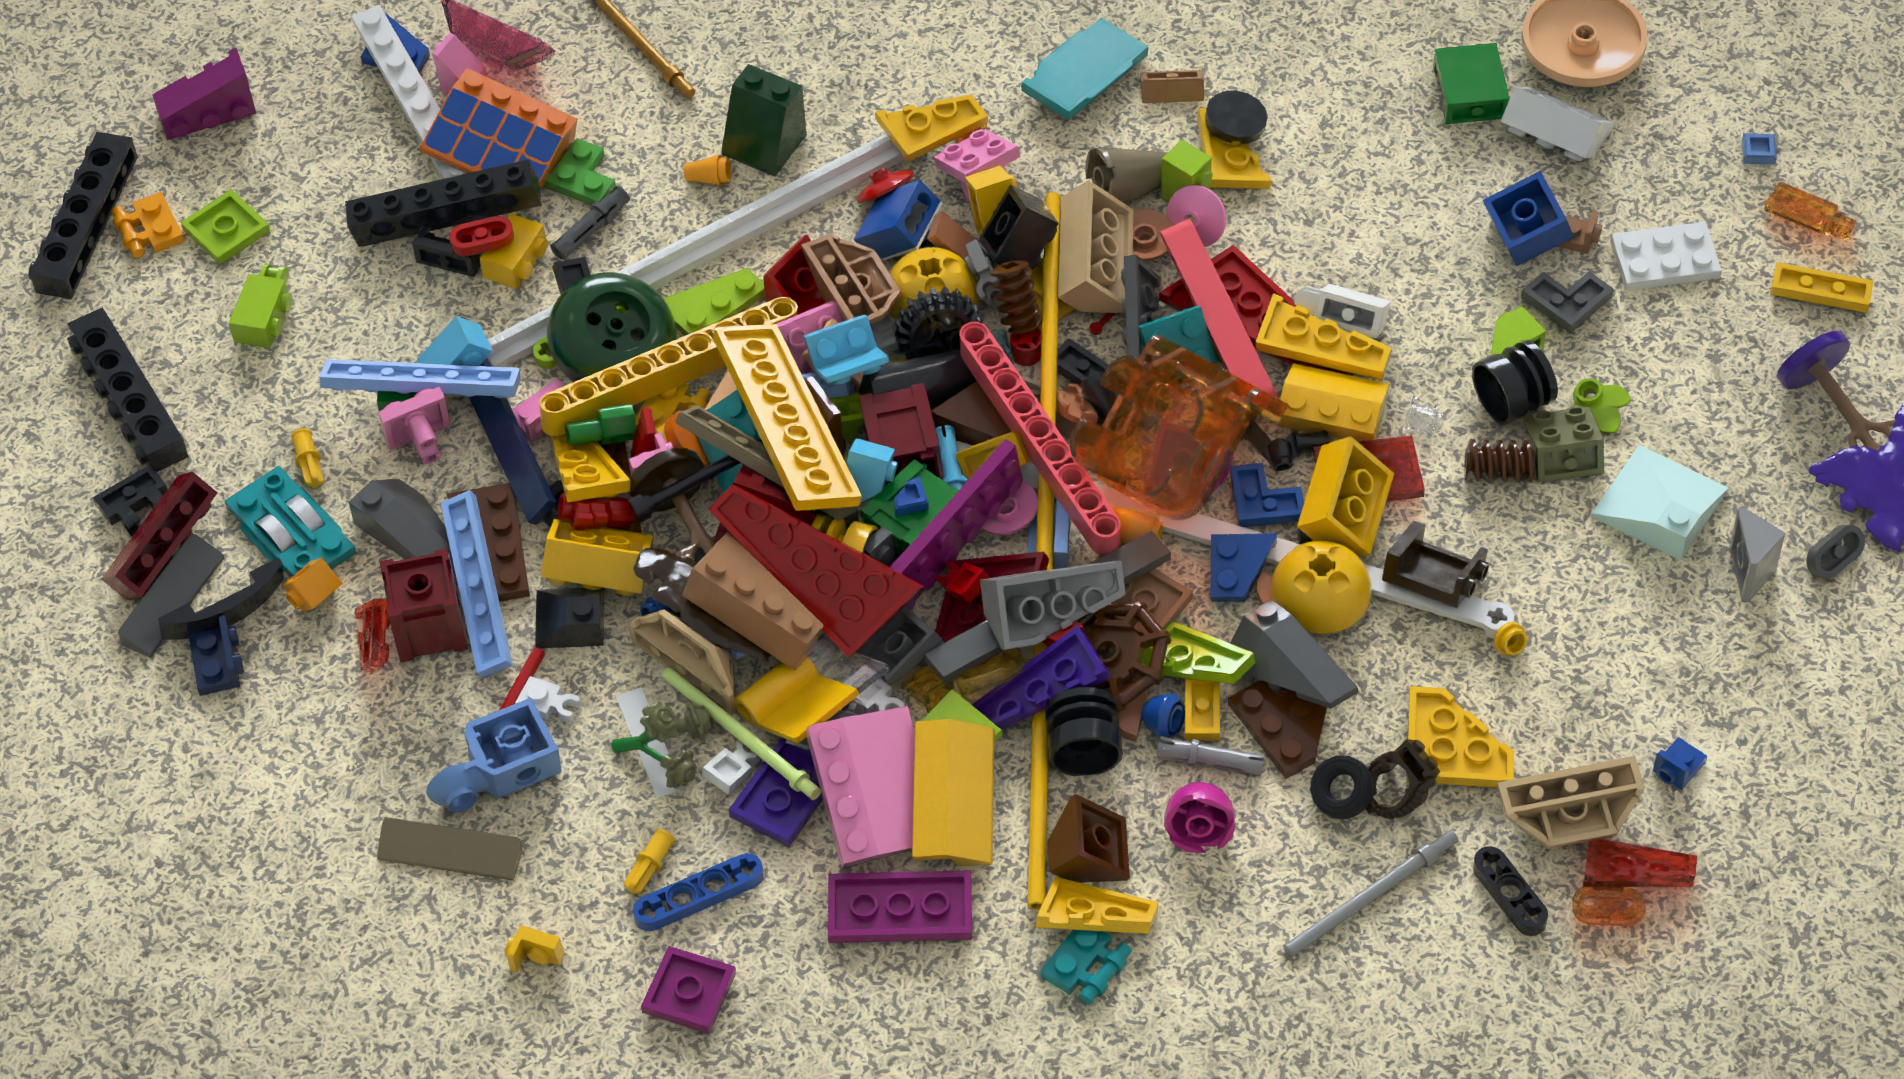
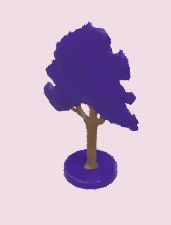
M1831 331L1807 342L1789 356L1779 368L1776 376L1787 390L1798 389L1818 380L1851 429L1848 437L1850 447L1839 450L1820 463H1814L1809 468V473L1816 477L1815 482L1821 483L1827 488L1829 484H1833L1847 490L1840 495L1842 510L1852 512L1857 506L1863 509H1870L1874 515L1865 523L1867 530L1884 547L1901 552V544L1904 540V403H1902L1901 408L1897 411L1894 420L1874 423L1863 417L1829 373L1846 356L1850 348V342L1842 331ZM1868 431L1882 432L1888 436L1889 442L1884 446L1877 444ZM1856 439L1863 443L1861 448L1857 445Z

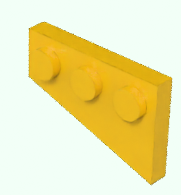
M1199 108L1197 121L1202 152L1212 157L1211 172L1213 176L1211 188L1269 189L1272 180L1268 173H1263L1260 168V160L1256 153L1251 152L1247 144H1240L1241 141L1233 140L1232 143H1229L1214 136L1206 126V108Z
M1055 877L1037 915L1035 928L1149 934L1157 916L1159 902Z

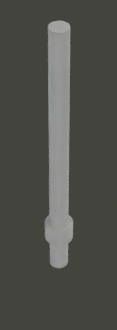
M1449 830L1432 843L1425 842L1414 850V855L1283 945L1285 952L1290 957L1295 956L1422 866L1425 868L1429 867L1439 859V855L1458 842L1457 835L1452 830Z

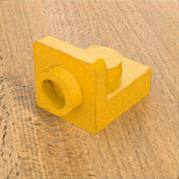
M520 925L515 937L511 936L505 947V957H507L510 971L516 973L525 956H528L530 960L538 964L545 965L549 962L559 966L564 955L560 937Z

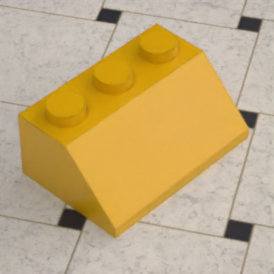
M1293 364L1284 382L1276 412L1278 426L1309 433L1326 430L1329 437L1343 439L1351 436L1358 443L1375 446L1390 384Z
M1351 436L1322 445L1297 528L1313 541H1332L1349 548L1355 554L1362 556L1371 555L1394 473Z
M554 519L546 538L541 577L549 578V582L559 585L573 582L582 584V587L589 590H601L603 587L615 589L616 593L625 596H633L636 593L642 594L645 581L636 576L633 567L639 553L645 548H652L654 535L606 527L579 531L573 530L569 521Z

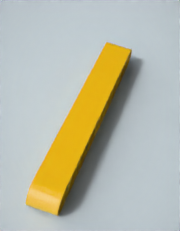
M787 297L775 298L551 391L540 399L541 428L546 434L551 436L564 435L566 423L594 419L597 416L598 409L632 404L633 406L723 368L726 365L713 340L715 327L777 324L797 316V304L794 300Z

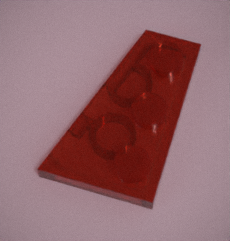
M1606 839L1591 840L1588 846L1583 887H1693L1697 856Z

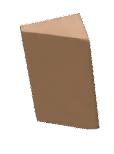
M1201 70L1140 73L1143 103L1204 101V77Z

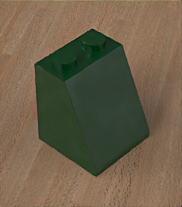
M748 64L732 84L721 154L775 177L807 135L802 85Z

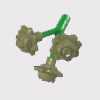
M687 701V710L684 713V718L677 720L675 713L669 706L664 707L660 702H656L651 707L646 706L642 710L644 716L640 719L641 724L645 727V731L639 736L613 739L611 743L614 753L641 750L658 760L660 766L667 769L665 776L668 788H678L680 784L686 786L688 782L695 778V771L697 770V766L693 761L694 753L683 750L678 756L673 758L668 754H660L647 746V744L656 739L663 743L668 738H675L678 733L682 734L687 731L696 735L701 742L705 741L704 732L711 728L708 711L705 710L704 705L695 707L691 701Z

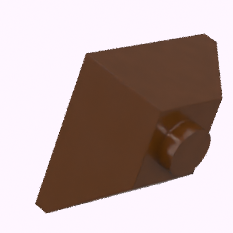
M1077 794L1071 796L1047 841L1049 872L1063 879L1079 883L1127 881L1130 879L1126 817Z

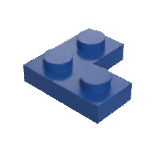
M1263 463L1230 466V479L1238 526L1252 527L1299 521L1304 505L1301 487L1268 490Z

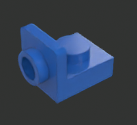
M1678 737L1666 751L1660 750L1656 754L1653 772L1657 773V776L1664 783L1673 784L1682 790L1706 763L1707 755Z

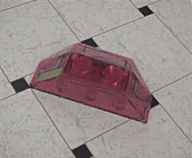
M441 0L450 33L456 35L476 57L479 56L485 59L484 63L499 72H501L502 68L516 72L534 66L553 57L556 52L539 38L454 0Z

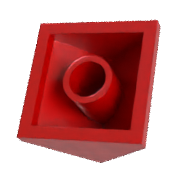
M807 234L803 235L763 275L766 302L779 297L790 298L797 304V315L826 303L818 290L801 245L811 241Z

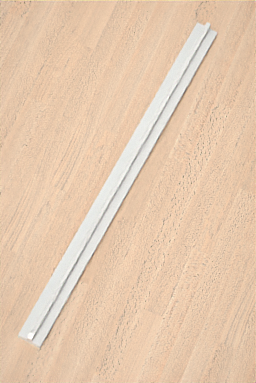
M884 134L616 273L636 277L652 288L657 289L869 179L872 173L885 167L888 169L905 160V158L887 134ZM554 305L488 339L493 350L487 357L491 367H506L533 353L535 343L547 336V324Z

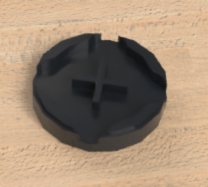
M1237 90L1223 91L1214 95L1208 101L1205 112L1207 128L1214 136L1229 143H1232L1234 140L1241 141L1240 144H1248L1258 140L1264 133L1268 119L1266 108L1257 98Z

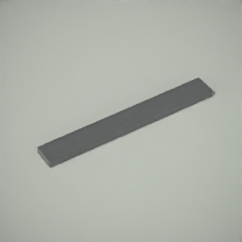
M1149 531L1090 564L1122 561L1124 584H1127L1171 560V552L1152 531ZM986 620L924 655L925 662L945 684L1005 650L1001 649Z

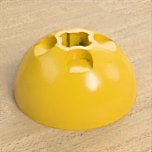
M937 247L914 250L899 259L889 272L901 290L900 298L888 312L894 320L900 317V307H908V298L918 299V291H921L924 295L929 294L931 286L936 292H940L944 285L949 289L950 293L957 288L962 296L967 294L971 298L972 303L976 306L978 305L979 295L976 290L978 282L975 274H972L967 263L960 256L949 250Z
M1319 540L1303 543L1289 551L1281 559L1272 576L1270 593L1271 599L1292 614L1308 633L1330 634L1351 627L1363 617L1371 602L1372 584L1366 566L1353 551L1336 542Z

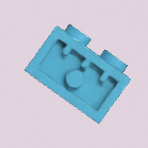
M865 314L803 335L814 372L826 383L832 382V385L846 383L851 380V375L863 372V374L878 372L882 369L883 364L889 362L888 355L877 348L868 317Z

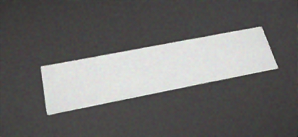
M642 687L616 696L632 737L639 736L645 731V727L641 724L640 719L644 716L643 708L646 706L650 707ZM657 739L648 742L647 746L662 755H669L664 742L661 743ZM638 750L657 798L683 789L681 784L678 788H668L665 776L667 769L660 766L658 760Z

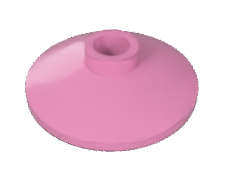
M1200 185L1185 186L1173 194L1169 200L1166 212L1170 221L1174 225L1189 219L1188 215L1190 214L1195 218L1194 226L1204 247L1215 243L1222 236L1226 226V211L1220 198L1210 189Z
M1022 481L1018 492L1012 496L1010 495L1002 503L998 514L993 519H988L981 529L993 535H1009L1028 526L1035 518L1038 507V497L1033 487Z

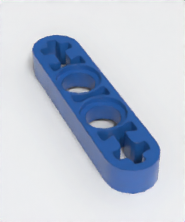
M741 854L638 899L634 904L633 914L635 923L644 931H655L755 888L763 880L762 862L754 854ZM747 866L749 870H753V874L747 876L745 872H742L741 868ZM730 872L732 874V879H735V883L731 884L728 874ZM713 879H719L725 883L724 887L717 892L708 891L705 885ZM680 893H687L692 897L691 902L685 906H678L672 901ZM666 900L667 907L669 910L668 912H666L665 907L662 906V901ZM650 908L652 912H655V917L649 918L647 914L644 915V910Z

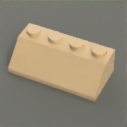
M1090 180L1061 197L1058 298L1080 312L1123 313L1122 300L1125 299V287L1121 280V270L1124 269V256L1133 255L1134 209Z

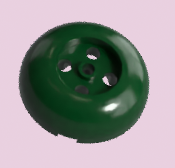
M616 272L592 274L571 284L558 297L551 310L547 324V341L551 355L559 369L572 382L677 340L676 325L672 312L662 296L644 281ZM615 306H622L627 312L619 313ZM596 316L600 320V323L595 326L587 322V319H592ZM635 330L636 336L642 340H634L630 332ZM603 346H607V347H610V348H613V349L615 348V351H614V350L607 349V348H605V347H603Z

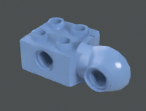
M532 698L468 722L465 729V740L468 745V758L470 761L443 769L431 779L427 785L426 794L435 804L448 807L451 812H462L471 808L477 801V794L483 791L498 799L562 773L559 749Z

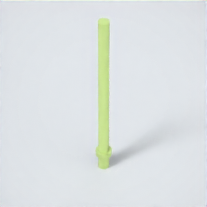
M669 667L663 672V679L696 706L704 705L705 710L708 711L712 719L786 778L792 789L797 792L802 791L811 800L819 797L821 789L810 780L808 773L804 770L798 771L673 668Z

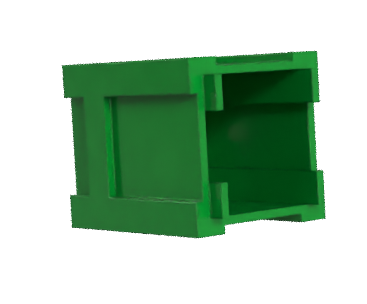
M914 459L893 479V482H889L882 492L873 497L860 510L861 518L864 519L866 524L875 525L878 529L883 527L892 532L895 556L899 558L959 489L951 487L929 472L925 463L921 464ZM920 477L929 502V510L896 517L894 510L895 497L905 487L906 482Z

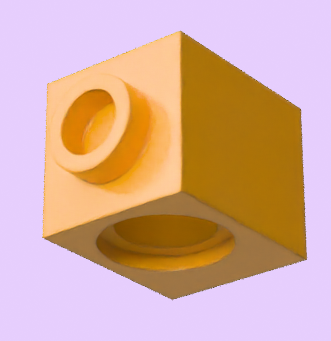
M318 558L310 561L286 581L282 587L287 592L285 596L288 602L294 608L301 609L304 612L314 609L343 583L324 559Z

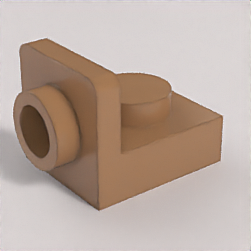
M1592 211L1589 221L1565 215L1574 238L1557 247L1589 254L1592 242L1598 244L1603 225L1597 224L1599 212Z

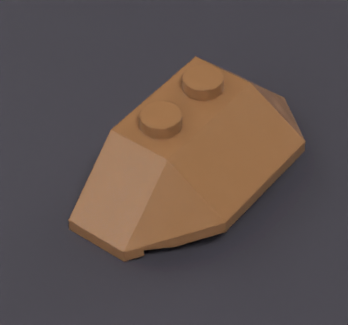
M832 233L801 245L820 294L826 303L830 301L836 303L842 322L865 314L868 317L869 323L873 324L884 319L900 298L901 290L875 250L853 241L842 240L840 236Z

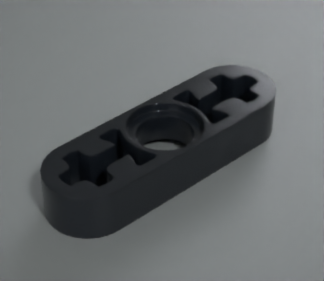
M1492 846L1479 849L1475 854L1473 871L1476 877L1519 932L1527 936H1535L1542 933L1546 928L1548 919L1546 906L1500 849ZM1484 860H1487L1489 863L1496 862L1495 871L1491 866L1483 867ZM1505 885H1514L1520 890V894L1517 897L1508 898L1501 893L1500 889ZM1525 910L1530 916L1538 915L1537 922H1534L1532 919L1525 921Z

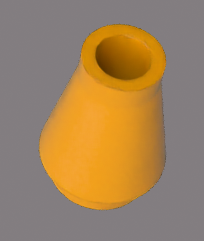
M722 155L685 163V180L723 186L724 183H729L732 179L731 161L729 157L723 158Z

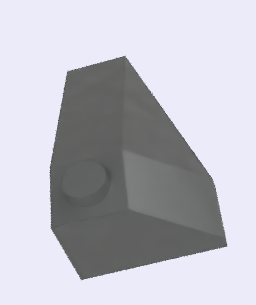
M1273 600L1260 605L1243 616L1230 644L1253 652L1256 663L1241 678L1251 682L1255 679L1268 682L1269 688L1277 691L1281 687L1296 692L1297 697L1330 709L1359 692L1356 684L1292 614Z

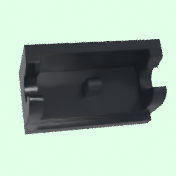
M424 225L421 228L417 238L412 242L416 263L471 277L476 276L481 266L479 258L482 253L460 256L452 250L449 239L437 237L435 233L430 232L431 226Z

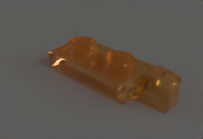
M1783 182L1778 183L1765 203V211L1826 236L1832 235L1849 241L1855 229L1856 220L1844 216V213L1837 209V204Z

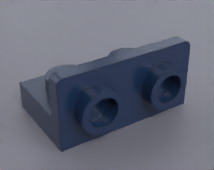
M225 615L219 616L220 627L188 634L197 689L200 696L240 687L238 674L244 673L241 654L234 653V647L239 646L238 634L235 626L229 627Z

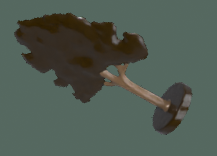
M672 448L659 452L645 460L634 471L630 479V492L628 493L631 498L639 493L642 496L648 493L650 496L704 468L705 465L697 452L688 448ZM702 484L656 507V512H663L672 508L677 509L689 530L691 543L685 549L675 553L654 548L643 549L639 553L633 567L636 576L647 583H653L655 579H660L662 585L653 593V599L670 607L673 612H679L681 621L713 644H719L723 649L731 648L739 653L748 654L753 658L768 662V657L772 656L771 654L682 596L690 573L697 564L694 561L695 553L701 548L707 554L716 544L713 542L714 539L704 529L689 502V499L700 489Z

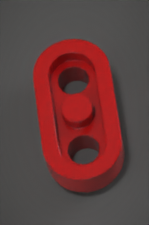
M493 216L454 227L450 232L449 239L451 248L456 254L471 256L508 246L514 239L512 223L508 218Z

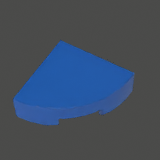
M920 477L906 482L905 487L895 497L894 510L896 517L929 510V502Z

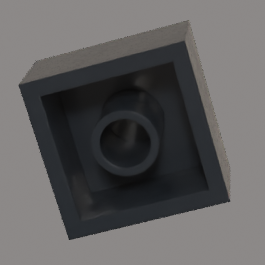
M1010 184L981 233L979 240L994 263L1001 265L1006 262L1024 260L1029 263L1028 266L1033 270L1039 264L1041 252L1047 242H1051L1055 237L1059 223L1042 199Z

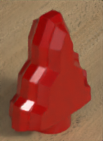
M562 493L559 498L558 519L559 521H569L573 530L585 531L586 529H601L603 527L622 528L629 527L633 522H637L626 498L597 497L568 503L565 493Z

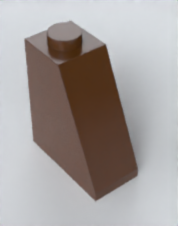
M978 381L932 410L935 429L941 426L943 436L946 437L944 425H950L955 429L956 441L972 446L1012 432Z

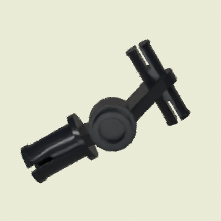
M1246 409L1236 422V438L1240 441H1243V438L1245 440L1248 439L1270 465L1273 466L1275 471L1290 469L1293 466L1292 461L1296 457H1300L1302 453L1320 452L1322 445L1330 443L1326 430L1301 434L1298 431H1293L1285 439L1278 438L1271 441L1256 423L1257 413L1253 409H1250L1249 413L1248 409Z

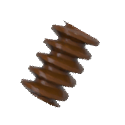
M1024 260L1006 262L990 271L992 277L1001 278L993 282V288L1003 289V291L995 295V299L1006 302L997 308L999 313H1008V315L1000 319V324L1010 325L1008 331L1014 334L1034 330L1042 323V318L1038 315L1039 305L1035 302L1037 294L1033 291L1035 284L1030 278L1032 276V269L1028 266L1029 263Z
M1470 439L1465 450L1464 479L1466 481L1469 472H1473L1475 480L1480 481L1483 472H1486L1489 482H1493L1498 472L1501 475L1502 481L1507 482L1509 474L1513 473L1516 483H1520L1523 473H1527L1529 482L1533 483L1534 451L1527 440H1524L1520 450H1518L1515 440L1509 442L1507 449L1504 448L1502 440H1497L1494 448L1491 449L1489 440L1484 439L1480 449H1478L1475 439Z

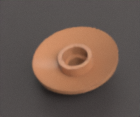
M1153 209L1134 210L1133 255L1136 254L1143 261H1150L1168 253L1160 231L1174 225L1167 215Z

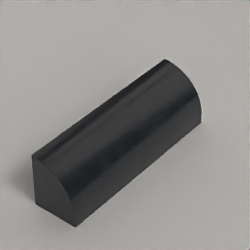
M960 349L883 365L882 369L878 372L863 374L858 392L860 395L870 393L876 395L924 383L931 408L941 405L977 380L963 361Z

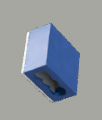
M921 180L898 187L876 198L854 241L875 250L881 261L917 250L933 223L934 216L938 213L943 203Z

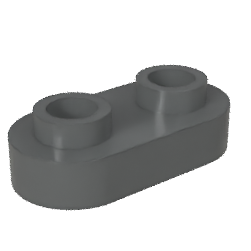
M1839 525L1809 550L1806 559L1809 572L1817 578H1832L1859 557L1864 550L1865 537L1861 529L1854 525Z

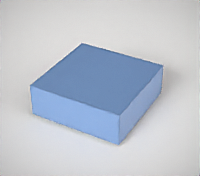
M1743 133V164H1776L1775 134Z

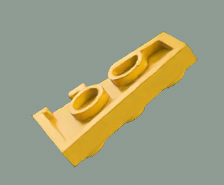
M969 94L936 100L933 105L915 108V105L903 106L902 111L887 113L886 110L875 111V120L905 160L910 162L987 124L988 115L973 95Z

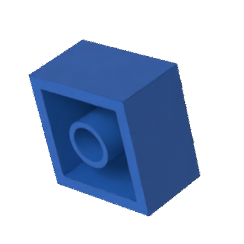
M1541 171L1483 200L1488 214L1516 266L1574 238L1569 223Z

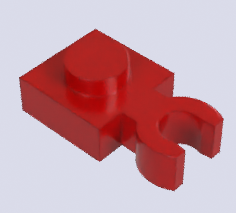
M949 561L946 564L950 569L947 575L943 577L937 575L935 577L936 581L952 597L969 604L981 594L980 580L991 578L979 567L966 562L959 567L953 561Z

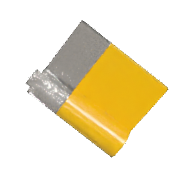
M822 630L813 651L796 670L783 662H779L734 698L735 708L750 725L799 744L807 737L806 730L808 726L826 722L888 672L890 668L886 663L859 653H855L852 657L848 658Z

